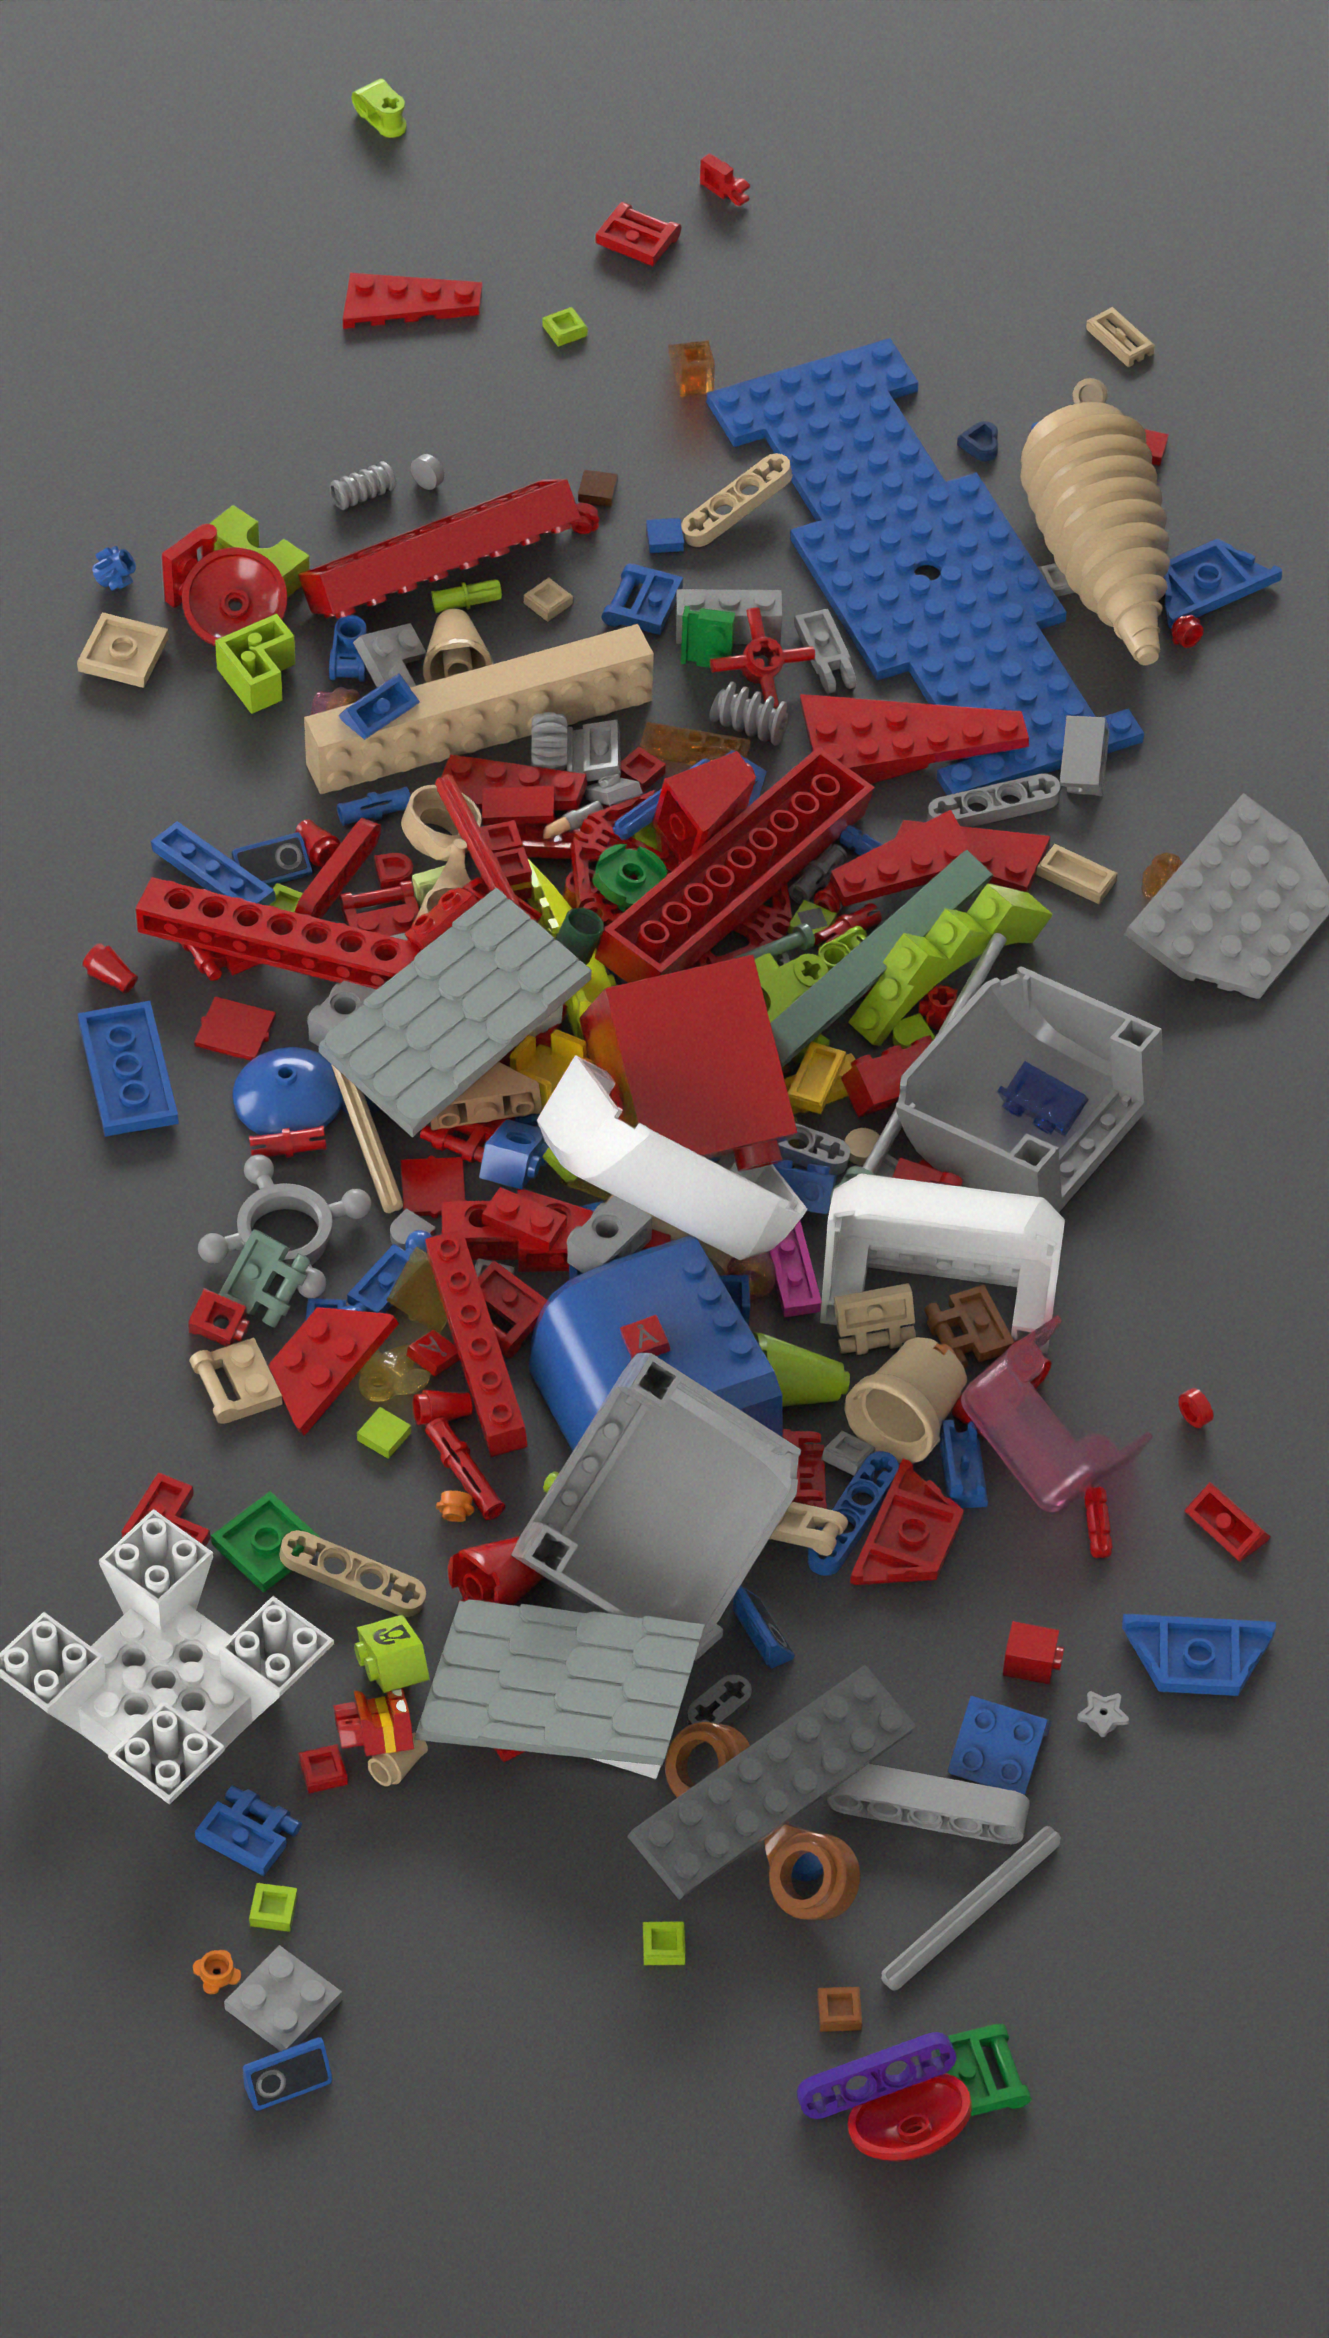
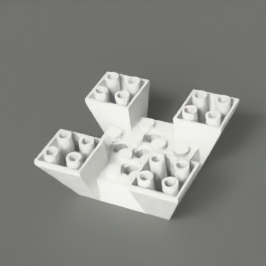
M153 1509L99 1560V1565L124 1615L92 1646H89L43 1612L0 1652V1678L48 1714L82 1734L106 1752L112 1762L170 1805L225 1751V1748L334 1645V1640L274 1596L230 1636L196 1611L213 1559V1552Z

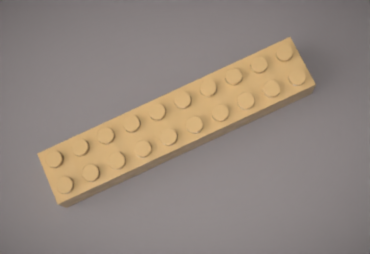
M636 624L410 687L420 703L365 740L338 716L352 704L304 717L306 765L321 795L332 791H339L363 782L374 781L395 773L406 772L434 762H441L448 759L450 754L459 756L473 753L480 749L532 735V718L535 714H544V712L564 714L567 718V725H572L579 721L607 715L614 711L639 706L652 701L654 653L639 625Z

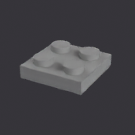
M279 1945L224 2001L226 2011L279 2051H283L299 2045L342 2001V1991Z

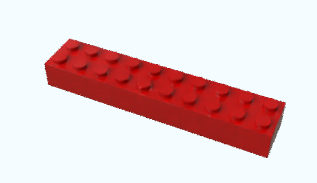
M818 747L607 926L603 931L594 958L627 983L687 970L806 867L810 861L814 860L830 844L837 840L848 825H854L865 815L875 787Z

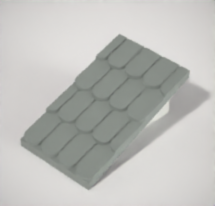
M495 888L453 921L452 927L415 956L414 961L364 999L362 1006L326 1034L325 1039L319 1043V1053L411 1137H414L514 1047L518 1046L526 1036L535 1037L541 1032L544 1033L552 1026L560 1024L563 1004L591 980L592 970L582 961H579L573 953L558 940H555L551 934L536 921L532 920L514 902L507 899V896L499 889Z
M479 1600L459 1601L414 1740L591 1758L656 1779L667 1753L705 1624L651 1616L636 1618L596 1611L581 1613L521 1604L519 1607Z

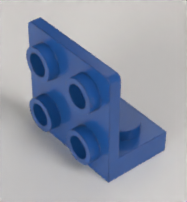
M970 1696L948 1772L980 1784L1012 1790L1025 1795L1043 1736H1048L1052 1721Z

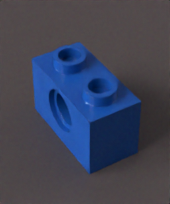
M506 1119L485 1143L479 1178L523 1189L531 1178L535 1179L537 1177L540 1167L547 1165L542 1156L549 1146L544 1140L541 1129Z

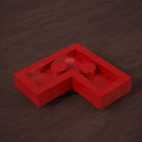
M159 1472L121 1531L123 1538L154 1509L205 1547L211 1539L209 1529L180 1518L194 1495L193 1486Z

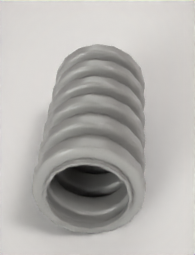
M381 461L377 466H369L368 470L361 469L359 473L354 472L349 477L344 476L340 478V482L338 480L332 481L330 493L336 506L345 510L349 505L355 506L358 504V501L365 502L367 497L372 499L377 494H384L386 490H394L396 479L391 467L386 462Z

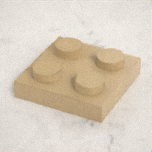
M102 612L77 661L78 671L144 688L169 639L168 629Z

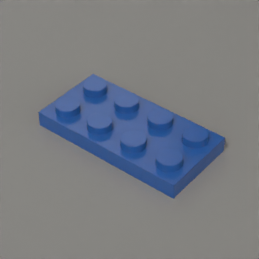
M145 1001L77 1013L105 1137L179 1124L177 1108L151 1002Z

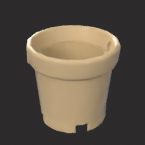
M916 1337L907 1340L899 1351L875 1374L862 1378L846 1395L844 1411L849 1426L858 1439L875 1447L874 1452L884 1451L892 1454L898 1463H901L903 1458L911 1463L923 1461L940 1441L939 1433L943 1420L948 1416L957 1399L962 1394L961 1390L967 1383L964 1367L956 1355L949 1349L944 1355L933 1349L938 1342L932 1339Z

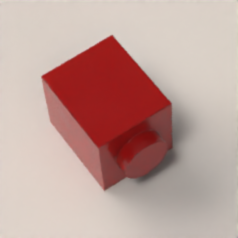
M1012 1621L1005 1653L1003 1676L1050 1685L1052 1670H1061L1065 1647L1057 1646L1059 1630Z

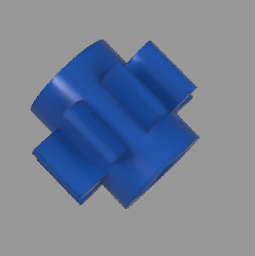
M114 546L111 549L107 547L95 554L99 562L93 565L92 571L96 581L101 586H109L113 591L133 583L130 574L135 572L136 564L132 555L127 550H119L118 546Z

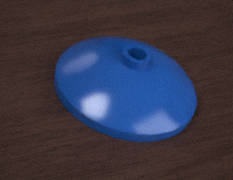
M279 1048L257 1056L241 1070L233 1087L234 1108L239 1119L250 1130L259 1135L282 1133V1129L290 1128L291 1132L320 1126L326 1127L337 1116L342 1107L343 1096L331 1063L320 1053L306 1048Z

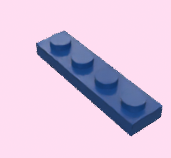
M178 821L151 840L153 852L206 890L234 898H242L246 901L269 906L276 900L275 891Z

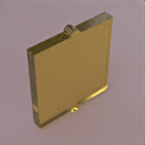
M415 1247L386 1301L408 1314L411 1321L417 1320L429 1329H434L436 1332L441 1333L447 1318L430 1268L427 1253Z

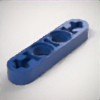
M878 1451L870 1454L865 1459L832 1509L843 1514L848 1522L854 1525L855 1529L850 1533H842L836 1536L837 1544L832 1551V1557L827 1556L824 1560L820 1559L819 1555L821 1554L808 1547V1566L813 1572L827 1576L841 1569L883 1504L899 1468L895 1456L888 1452ZM882 1467L888 1469L887 1472L883 1471L879 1475L876 1485L873 1482L874 1471H879ZM857 1493H866L873 1498V1501L868 1505H858L852 1500V1497Z

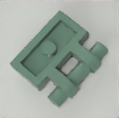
M253 1229L218 1295L246 1306L247 1313L250 1315H255L260 1303L268 1307V1310L262 1321L275 1328L281 1316H286L291 1308V1305L288 1303L297 1286L303 1285L307 1277L304 1273L311 1260L298 1253L291 1266L284 1263L283 1260L290 1248L261 1231ZM276 1273L285 1278L276 1295L273 1296L267 1290Z

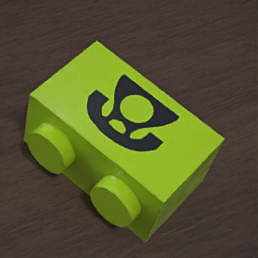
M403 1615L357 1627L360 1642L354 1643V1649L360 1666L365 1665L369 1680H376L384 1693L430 1680L423 1644Z

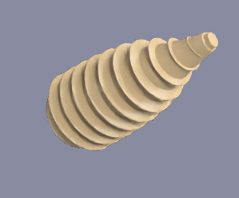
M1083 402L1069 405L1047 415L1031 430L1021 453V483L1028 494L1030 508L1036 515L1038 528L1044 534L1045 544L1054 555L1056 566L1065 575L1068 586L1080 595L1082 603L1089 610L1097 613L1099 619L1104 624L1114 627L1117 637L1124 641L1131 655L1139 664L1150 665L1158 660V654L1160 653L1158 616L1162 612V605L1157 601L1164 596L1167 590V582L1164 576L1170 567V559L1166 554L1170 539L1168 533L1164 530L1167 518L1165 511L1161 507L1163 502L1162 493L1157 486L1158 475L1156 469L1151 464L1152 453L1146 444V432L1137 420L1123 415L1119 409L1112 405L1101 402Z

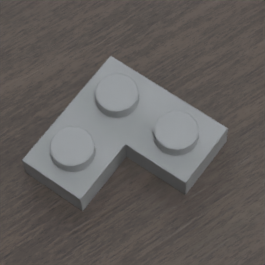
M411 623L361 635L353 642L377 687L398 673L401 674L409 687L416 686L405 664L420 660L426 654V651Z

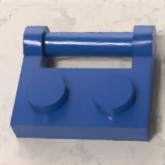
M627 564L621 573L622 581L611 604L605 607L601 618L605 624L612 627L619 626L620 624L625 626L638 624L641 630L660 635L676 603L677 589L683 588V577L636 564ZM639 583L643 584L632 608H624L634 586Z

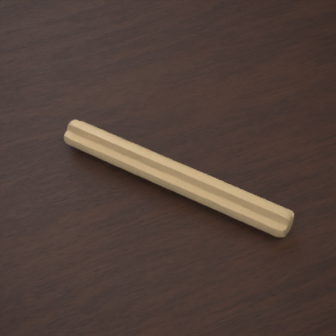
M331 1064L382 1208L386 1213L399 1211L403 1207L402 1199L365 1096L360 1089Z

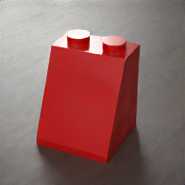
M736 751L664 779L652 825L680 863H683L748 807L756 780L752 766L746 763Z

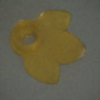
M409 1344L393 1348L383 1354L377 1350L359 1371L361 1375L359 1389L367 1400L384 1402L391 1399L394 1395H412L417 1393L427 1385L431 1373L424 1369L414 1368V1361L406 1356Z

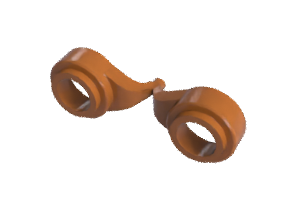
M698 1722L682 1729L672 1740L665 1760L666 1778L676 1797H679L695 1785L688 1775L687 1763L690 1753L697 1745L703 1742L712 1745L717 1753L718 1768H720L750 1746L744 1735L731 1726L710 1722ZM789 1822L765 1838V1851L770 1865L769 1883L771 1892L777 1904L786 1913L800 1919L823 1921L841 1915L850 1907L859 1889L860 1869L854 1852L843 1840L833 1835L816 1833L789 1824ZM811 1852L822 1863L824 1871L823 1884L814 1896L803 1899L793 1888L791 1879L792 1869L797 1859L803 1854Z

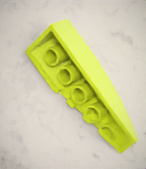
M528 860L532 869V895L530 899H527L528 904L542 914L538 924L556 939L565 916L572 907L555 886ZM596 948L590 962L587 964L592 970L591 980L564 1003V1005L568 1006L567 1016L574 1036L583 1040L584 1037L579 1021L580 1016L605 988L616 986L614 976L612 974L607 975L604 965L594 958L597 951Z

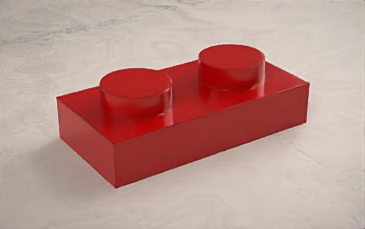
M500 1187L483 1211L482 1223L549 1252L567 1226V1216Z

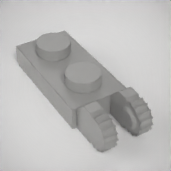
M823 609L794 616V626L804 647L813 646L815 649V660H811V663L816 673L820 675L821 684L826 693L836 692V681L832 675V670L840 669L845 686L848 689L855 688L857 681L850 663V655L829 610Z

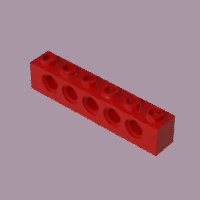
M458 1229L426 1238L425 1243L430 1268L490 1457L528 1447L525 1424L463 1231Z

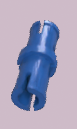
M407 786L381 794L370 792L367 793L365 798L337 804L338 816L342 826L358 822L361 818H373L374 821L380 820L383 817L382 815L406 809L411 795ZM388 802V804L375 806V805H378V804H382V803Z

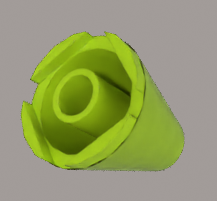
M753 1333L775 1372L782 1392V1407L834 1402L840 1399L841 1394H847L850 1374L848 1371H844L843 1363L764 1333Z

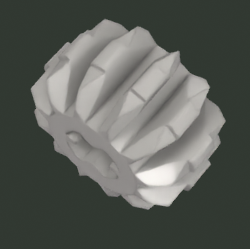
M544 712V714H535L533 716L532 766L562 771L566 768L567 718L564 714Z

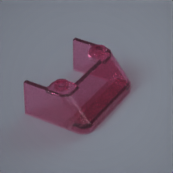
M1058 1315L1012 1345L969 1383L961 1397L965 1412L1036 1504L1049 1512H1057L1064 1509L1083 1496L1088 1488L1096 1487L1138 1457L1153 1438L1148 1431L1120 1451L1109 1438L1101 1434H1090L1076 1442L1032 1386L1030 1381L1041 1373L1045 1364L1044 1355L1039 1348L1047 1343L1061 1324L1062 1320Z

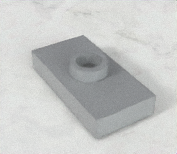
M616 774L598 780V783L587 786L584 794L586 800L591 802L599 801L601 804L613 806L641 796L642 790L639 781L620 778Z

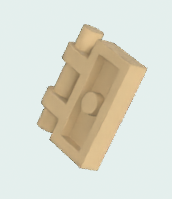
M909 1283L834 1297L838 1333L840 1337L852 1335L850 1338L838 1340L840 1354L856 1352V1355L868 1353V1349L888 1345L890 1349L902 1347V1343L907 1340L916 1338L914 1326L900 1328V1326L915 1323L913 1296ZM886 1329V1331L867 1334V1332Z

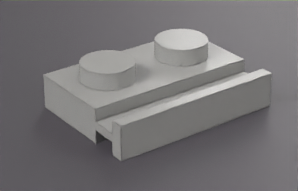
M618 720L585 724L583 729L574 731L572 727H567V771L586 774L587 781L600 780L616 774L620 777L621 755Z

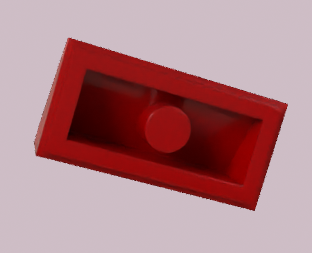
M1211 1482L1206 1485L1184 1510L1239 1562L1271 1538L1265 1530Z

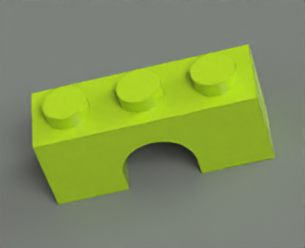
M234 505L209 523L217 528L218 539L215 543V551L238 547L256 551L267 557L278 568L284 579L287 598L302 586L298 574L310 570L308 554L285 539L270 548H257L259 546L258 521Z

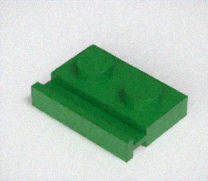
M685 606L682 616L681 664H686L688 660L695 661L696 666L711 668L710 659L733 656L735 613L700 608V612L691 611L690 606Z

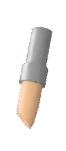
M595 801L577 811L572 810L562 815V818L545 826L543 839H549L582 826L584 819H587L588 815L603 810L601 803Z

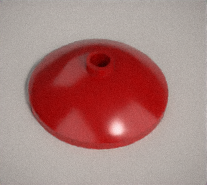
M224 548L206 555L193 566L183 586L182 605L186 620L192 630L201 639L216 646L215 640L272 615L278 614L281 620H283L287 608V590L280 571L267 557L246 548ZM240 602L242 607L234 611L230 609V604Z
M944 2073L853 2107L848 2118V2132L854 2146L870 2157L884 2161H909L922 2158L942 2149L959 2135L971 2116L972 2099L968 2088L960 2079Z

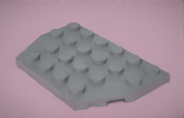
M1243 793L1129 925L1124 935L1183 979L1194 981L1195 978L1216 983L1219 989L1234 990L1242 993V995L1260 999L1329 917V883L1302 837Z

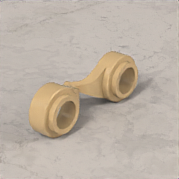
M427 785L415 790L408 801L401 820L404 834L418 851L436 860L447 861L432 890L426 894L416 919L423 914L429 913L438 905L439 899L443 894L458 887L462 889L464 885L471 881L464 863L465 853L468 852L467 843L461 838L437 792L436 785ZM462 793L480 827L482 818L478 807L469 797ZM424 823L439 825L448 830L452 835L436 832L424 825Z

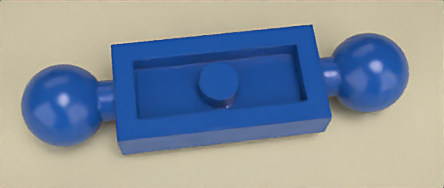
M416 1230L407 1237L405 1251L393 1244L347 1294V1303L350 1305L342 1309L386 1313L424 1272V1262L420 1260L428 1258L425 1239L433 1236L427 1231Z

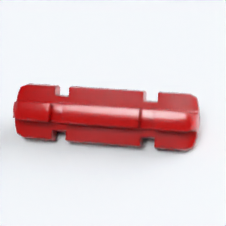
M1100 1486L1096 1488L1089 1487L1085 1490L1084 1500L1085 1508L1087 1509L1088 1534L1091 1540L1090 1552L1094 1558H1108L1112 1554L1111 1550L1113 1547L1109 1534L1111 1530L1108 1506L1106 1505V1490Z

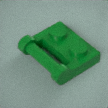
M993 2024L948 2036L956 2052V2061L954 2066L946 2073L960 2079L968 2088L972 2099L971 2116L1006 2107L1012 2109L1021 2108L1031 2102L1032 2098L1028 2086L1022 2085L1007 2044L1010 2037L1004 2024ZM983 2046L992 2048L1006 2088L996 2089L982 2050ZM936 2049V2054L939 2057V2049Z

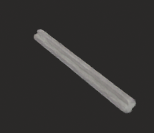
M1050 1826L1043 1827L882 1970L881 1980L893 1991L901 1988L1059 1847L1061 1837L1058 1832L1054 1831Z

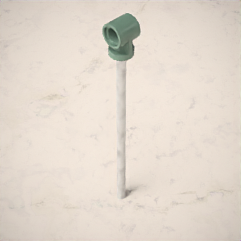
M993 934L936 1037L980 989L1006 942V938L1002 934ZM896 1108L863 1167H850L841 1183L836 1185L834 1189L859 1174H876L902 1128ZM834 1189L832 1190L830 1195V1205Z

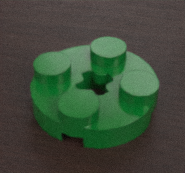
M618 844L609 847L600 855L592 881L605 898L625 912L663 880L667 875V870L663 861L652 851L640 846L637 851L626 849L627 844ZM624 874L628 876L636 875L637 880L628 879Z

